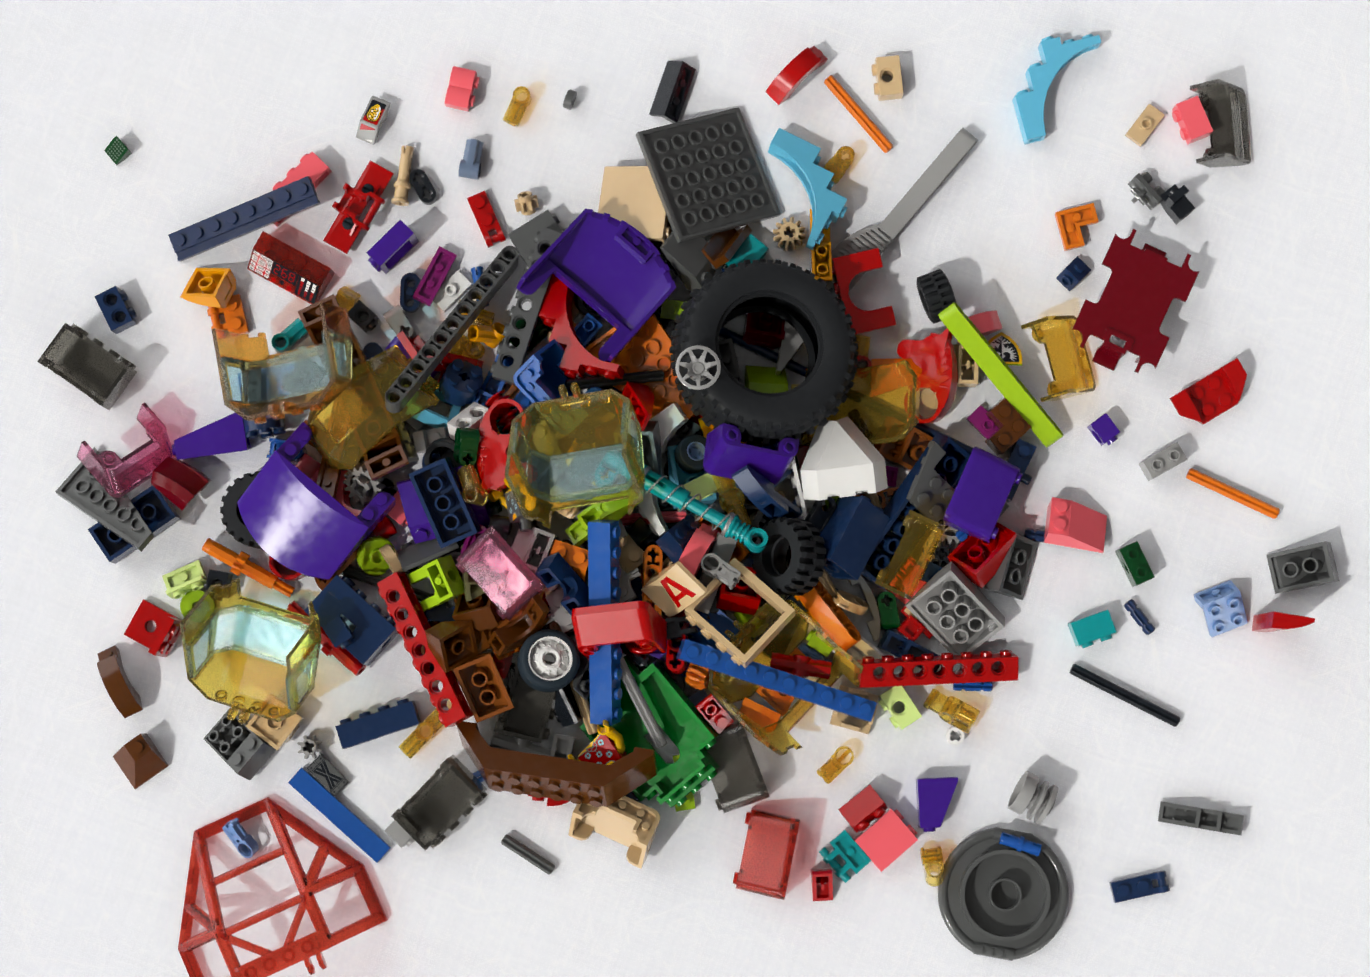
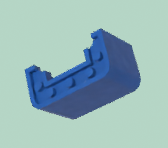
M553 339L534 353L514 374L513 380L520 391L559 432L568 434L590 417L609 396L599 387L590 388L584 394L580 390L568 391L566 389L565 382L569 378L557 367V364L562 360L564 349Z

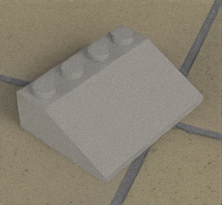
M952 561L938 571L905 605L953 655H961V652H973L1005 626V617Z

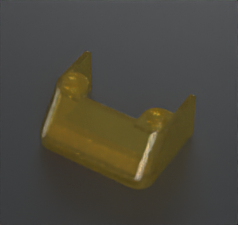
M1073 315L1046 316L1021 325L1022 329H1032L1033 339L1039 344H1044L1054 381L1049 382L1047 387L1048 396L1040 398L1041 402L1057 401L1089 393L1096 388L1086 346L1084 348L1079 347L1082 342V334L1077 330H1072L1077 319Z
M912 510L909 511V514L904 519L905 533L889 566L885 570H880L875 584L907 599H911L945 529L940 523Z

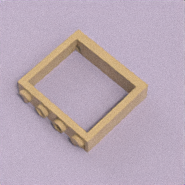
M734 557L729 565L740 571L741 580L782 614L779 619L746 654H743L696 612L704 601L723 583L716 577L706 587L708 589L706 593L685 609V615L692 626L697 625L701 629L700 632L708 640L712 638L716 642L715 645L721 652L729 653L734 663L747 668L795 617V609Z

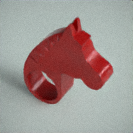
M948 328L941 334L931 333L930 336L923 340L905 339L898 344V355L903 359H912L922 369V373L905 398L906 412L915 422L935 423L940 421L947 414L954 401L958 381L957 360L951 343L953 334ZM925 388H930L934 393L936 392L935 395L938 399L937 411L928 419L921 416L916 407L917 396Z
M500 399L493 403L485 413L479 426L480 441L477 451V468L482 481L479 494L484 497L492 490L502 492L503 489L507 488L504 479L509 475H517L520 483L535 482L537 479V470L534 467L520 463L512 457V452L528 432L531 422L527 409L512 399ZM516 406L521 415L518 428L510 434H498L496 418L499 412L506 407Z

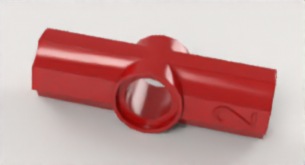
M772 652L770 667L796 676L829 679L832 662L811 659V657L803 655H787Z

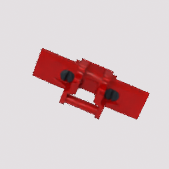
M369 161L354 188L345 183L343 186L345 193L339 203L334 202L332 205L339 214L323 241L348 254L360 231H368L370 229L371 221L381 204L384 205L385 200L381 198V195L394 173ZM373 200L374 202L363 221H358L368 202Z

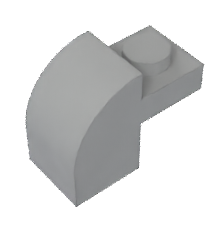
M448 427L412 433L417 453H426L428 446L434 440L449 438Z

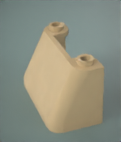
M626 796L608 807H594L590 804L581 803L577 804L573 810L568 835L582 841L588 839L594 831L629 847L626 855L628 862L641 869L657 831L660 814L655 809Z

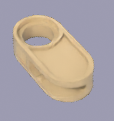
M838 590L837 596L833 597V601L839 607L861 616L869 608V605L863 599L842 590Z

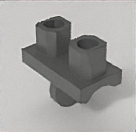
M1148 172L1138 173L1128 183L1132 189L1131 192L1135 196L1131 201L1135 203L1139 200L1143 206L1146 204L1152 210L1162 200L1160 195L1165 191L1160 186L1153 189L1149 185L1153 179Z

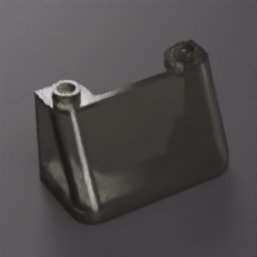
M741 721L735 722L723 730L715 739L717 743L707 750L720 766L716 770L718 774L711 780L718 799H715L718 810H723L724 813L770 797Z

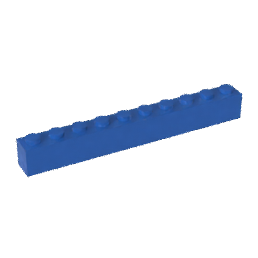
M593 520L588 522L589 606L620 603L621 588L619 578L621 577V568L619 567V558L621 556V548L619 547V537L621 529L617 520ZM620 644L601 645L597 652L589 655L590 724L603 725V720H608L609 725L612 726L621 722L623 711L621 708L622 689L620 679L622 677V669L620 668V659L622 657V649Z
M682 639L676 659L864 721H872L877 702L754 661L745 668L734 663L729 653H723L720 650Z

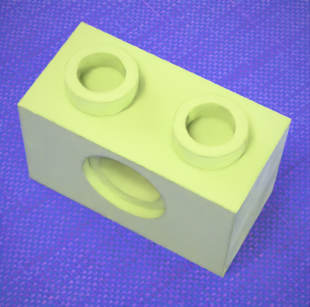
M893 686L879 695L881 700L878 703L884 712L888 710L892 716L889 720L895 728L899 727L902 730L922 717L903 686ZM897 701L904 705L901 713H896L893 709V705Z

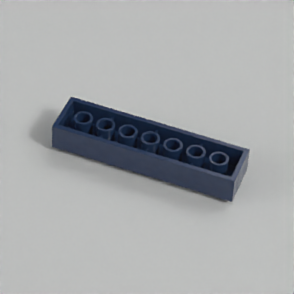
M936 433L932 441H935L946 453L934 470L955 489L970 455L951 438ZM929 447L922 453L883 509L885 511L884 514L890 520L861 573L872 584L884 590L931 524L906 499L915 475L919 474L922 467L923 456L926 457Z

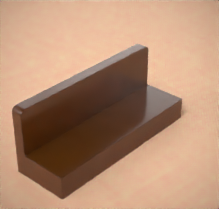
M746 225L739 230L734 228L716 233L701 251L717 269L730 261L752 232V229Z

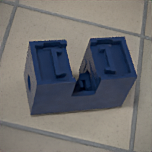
M336 575L304 611L321 627L339 616L343 617L344 620L347 618L356 626L352 632L355 638L351 640L353 643L345 649L363 665L369 666L398 635L395 627L396 623L393 617L389 615L386 617L381 612L382 609L375 602L371 604L366 599L368 596L360 589L357 590L354 587L356 583L348 576L344 575L341 577Z

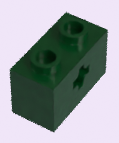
M1138 541L1115 551L1132 587L1155 577Z

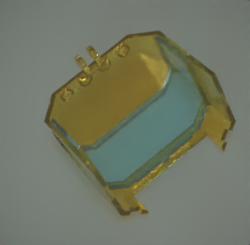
M574 382L571 384L573 396H568L565 385H559L561 398L532 403L512 420L505 477L525 519L530 521L535 519L542 522L544 527L550 529L552 511L628 499V514L630 515L635 505L642 501L645 484L642 428L631 400L613 389L580 394L579 386Z
M240 578L231 580L230 584L222 586L220 583L211 585L180 622L187 679L208 700L230 706L231 708L227 713L228 720L232 721L236 718L239 710H242L238 718V722L241 724L246 723L250 713L276 722L294 715L315 688L314 684L321 645L320 619L314 610L312 601L308 604V617L243 597L241 595Z

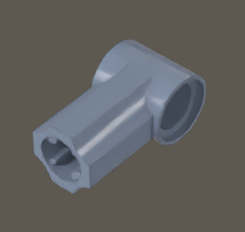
M467 139L463 160L461 159L459 165V177L479 180L483 142L476 139Z

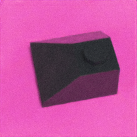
M570 684L556 692L555 717L563 727L576 724L582 720Z

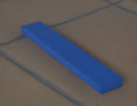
M303 767L288 782L376 863L391 848Z

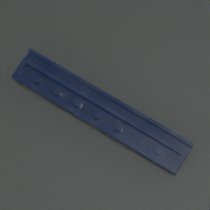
M307 176L173 232L168 236L177 254L178 261H184L320 204V201L317 198L311 177Z

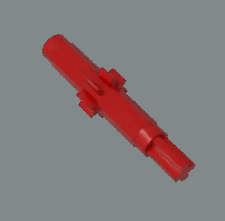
M296 601L287 606V610L300 621L299 623L322 644L321 651L326 656L333 655L356 676L365 670L366 665L358 661L349 651L341 647L335 648L323 628Z

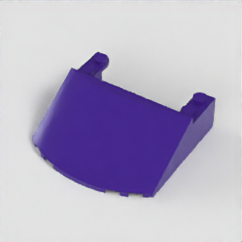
M584 209L521 277L516 288L525 295L534 294L554 274L617 329L598 353L600 360L612 362L676 289V285L672 280L668 265H665L660 257V252L641 232L623 220L619 221L610 217V214L605 212L602 214L594 212L592 209Z
M302 422L281 447L274 451L237 503L248 531L257 544L270 557L288 569L305 576L330 580L396 505V499L387 492H380L357 517L354 516L291 463L312 438L311 428Z

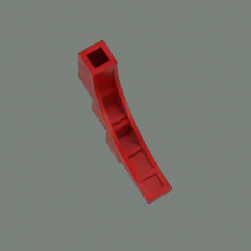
M552 274L538 316L545 325L553 327L549 342L555 339L564 349L559 366L564 375L573 379L576 377L583 378L586 372L590 375L602 374L604 377L613 380L615 378L622 379L624 370L619 364L599 360L581 345L572 320L574 292Z

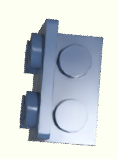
M1231 580L1193 594L1196 603L1203 609L1208 632L1211 637L1248 623L1240 590Z

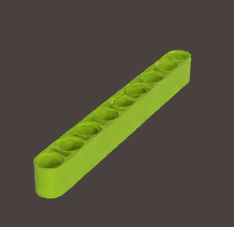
M955 302L938 314L944 325L1007 401L1031 426L1030 429L1047 448L1064 436L1056 423Z

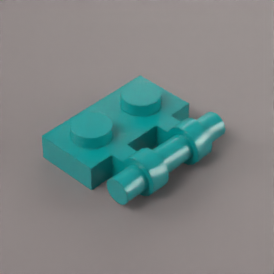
M845 829L829 842L834 850L829 852L823 847L819 851L823 856L822 860L826 864L829 863L835 871L834 874L845 883L851 879L847 873L850 868L857 874L871 862L869 857ZM838 854L846 862L843 866L835 859Z

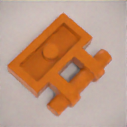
M240 294L232 295L227 308L208 306L207 312L208 316H211L213 325L211 329L212 333H215L216 340L224 339L223 331L227 330L230 337L250 333ZM224 314L226 323L220 324L218 315Z

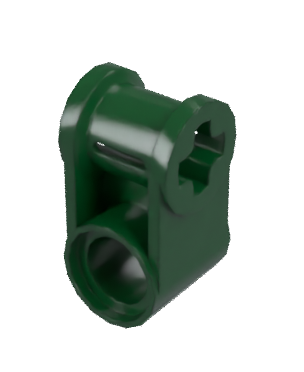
M457 428L455 431L453 457L456 462L465 468L474 466L477 461L478 444L480 441L478 429Z
M883 591L878 594L876 600L880 616V630L898 628L900 626V619L895 595L891 592ZM886 594L888 598H891L888 606L881 602V599H884Z

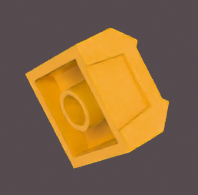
M196 268L180 297L204 306L227 308L234 291H236V278L230 268Z

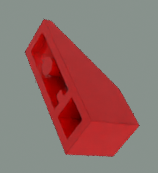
M627 381L620 400L640 431H644L652 415L655 396L648 386Z

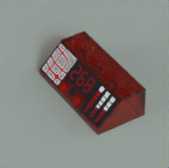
M264 231L253 247L247 268L311 305L320 300L335 274L328 266Z

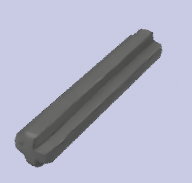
M505 835L502 839V845L549 875L553 872L554 864L509 835Z

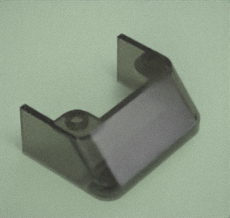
M1220 79L1190 86V90L1199 93V99L1204 110L1208 111V119L1213 129V132L1210 134L1211 148H1207L1203 158L1196 159V163L1210 168L1250 164L1251 146L1247 101L1244 90Z

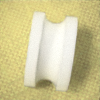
M958 727L949 728L945 735L946 740L953 745H959L965 737L963 730ZM951 731H958L960 733L958 741L950 739V736H952L950 735Z

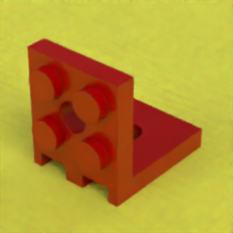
M143 599L124 635L148 647V652L152 655L167 657L174 647L173 643L181 635L186 622ZM149 621L156 623V629L153 632L147 630V623Z

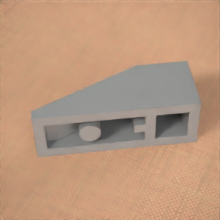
M786 321L784 324L785 337L781 342V347H779L775 375L778 376L804 344L799 333Z

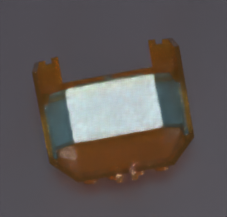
M320 302L323 343L307 347L302 346L298 347V349L269 355L266 333H258V337L249 338L248 334H238L216 328L211 329L224 405L245 420L254 421L255 424L266 423V419L273 418V420L284 419L286 414H291L292 416L304 414L303 410H322V406L329 405L353 382L352 332L348 310Z

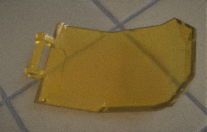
M397 345L388 348L351 369L317 400L310 410L307 423L312 431L310 441L331 469H354L361 457L395 426L430 406H436L440 401L433 392L439 388L440 384L430 375L400 412L391 413L386 409V391L412 361V358L407 359ZM405 384L402 387H410V385ZM392 399V400H390V401H391V402H397V401H399V400H397V399Z
M907 360L894 364L857 368L854 380H851L854 382V385L848 394H845L848 397L846 402L841 403L837 407L839 411L835 416L830 415L827 420L836 421L848 416L871 444L902 440L919 423L921 383ZM792 384L791 389L797 387L800 384ZM806 432L802 434L803 446H810L815 432L811 435H807Z

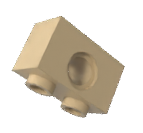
M899 55L877 57L875 63L871 66L872 76H876L877 82L874 83V94L878 95L879 101L902 99L903 85ZM889 75L892 80L886 82L882 79V76Z

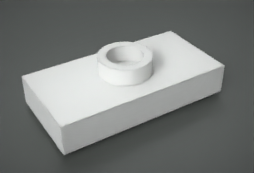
M457 270L441 286L434 302L445 312L472 286V283Z

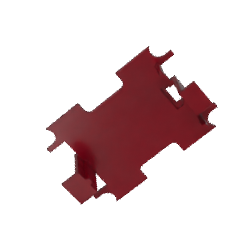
M1135 229L1125 239L1115 234L1102 262V265L1111 269V276L1098 303L1088 300L1084 301L1072 330H1077L1082 334V342L1079 346L1081 348H1084L1090 335L1104 340L1097 348L1092 362L1114 371L1118 360L1128 351L1139 356L1135 360V363L1138 364L1134 371L1139 373L1141 366L1146 363L1152 364L1156 369L1170 338L1160 333V326L1173 299L1186 302L1199 271L1196 272L1190 269L1188 265L1191 257L1190 254H1187L1182 267L1168 262V258L1165 257L1167 253L1146 243L1142 250L1130 245L1137 231ZM1111 335L1126 341L1123 348L1109 342Z

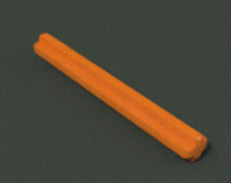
M832 75L827 77L824 84L883 152H889L893 148V144Z
M1193 468L1187 472V479L1275 519L1280 512L1279 508Z

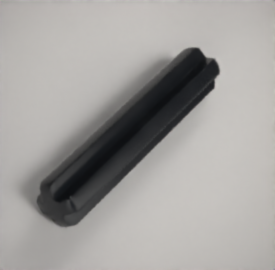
M620 643L622 652L638 666L646 667L648 665L649 659L647 656L635 654L629 651L624 643Z

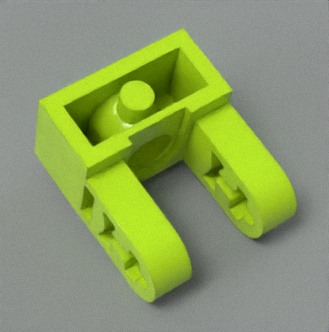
M451 555L438 558L408 574L411 584L429 577L433 585L435 595L420 602L424 612L464 593L463 581Z

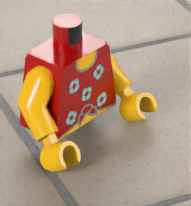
M603 720L604 727L597 725L599 735L578 755V761L610 765L626 756L622 734L613 727H609L608 720ZM569 754L567 756L568 759L575 760L574 755Z

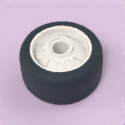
M553 629L538 631L528 637L523 643L518 654V670L522 679L531 688L541 692L558 691L566 687L578 672L580 665L578 648L575 642L561 631ZM544 656H553L554 664H547Z

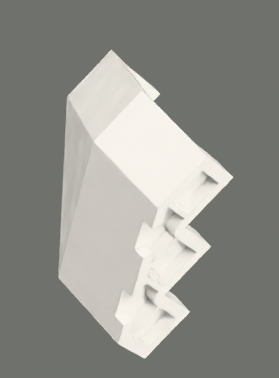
M848 416L836 421L828 420L825 426H817L800 470L804 500H827L828 497L832 496L842 498L856 496V493L862 492L871 494L888 488L885 458Z

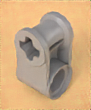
M400 305L383 314V317L396 335L401 331L407 330L408 336L411 339L416 337V332Z

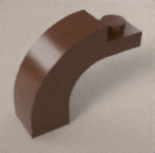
M539 594L533 596L520 616L509 624L493 631L488 642L499 657L520 647L528 637L543 628L550 619L547 615L550 609L546 602L542 600Z
M115 645L98 653L99 662H97V667L101 679L118 711L124 718L142 711L140 695L127 678L117 646Z

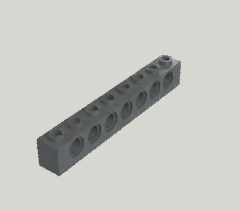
M542 227L541 232L537 231L534 240L537 244L535 250L530 251L528 257L530 265L528 269H524L523 275L543 255L541 249L544 246L550 247L562 234L561 232ZM552 275L534 294L525 295L517 290L515 298L518 300L516 306L513 305L511 307L509 317L512 318L510 324H506L503 331L505 336L504 342L499 343L496 353L499 355L497 362L494 361L491 366L490 373H493V379L516 386L513 377L524 364L539 320L538 314ZM529 301L533 303V306L530 310L522 309L523 303ZM519 320L526 321V326L523 329L516 328V323ZM512 339H519L520 344L518 347L512 348L510 347V341ZM507 357L514 359L513 364L509 367L503 365V361Z

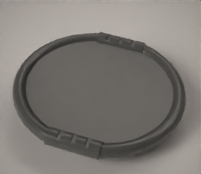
M998 827L977 832L963 840L951 852L940 873L938 903L941 916L954 938L965 948L973 952V954L1010 961L1029 956L1042 949L1054 938L1063 924L1067 913L1069 887L1063 866L1051 848L1031 833ZM1002 832L1017 837L1023 836L1026 840L1042 844L1039 856L1037 857L1023 851L1018 852L1014 848L1000 845L999 840Z

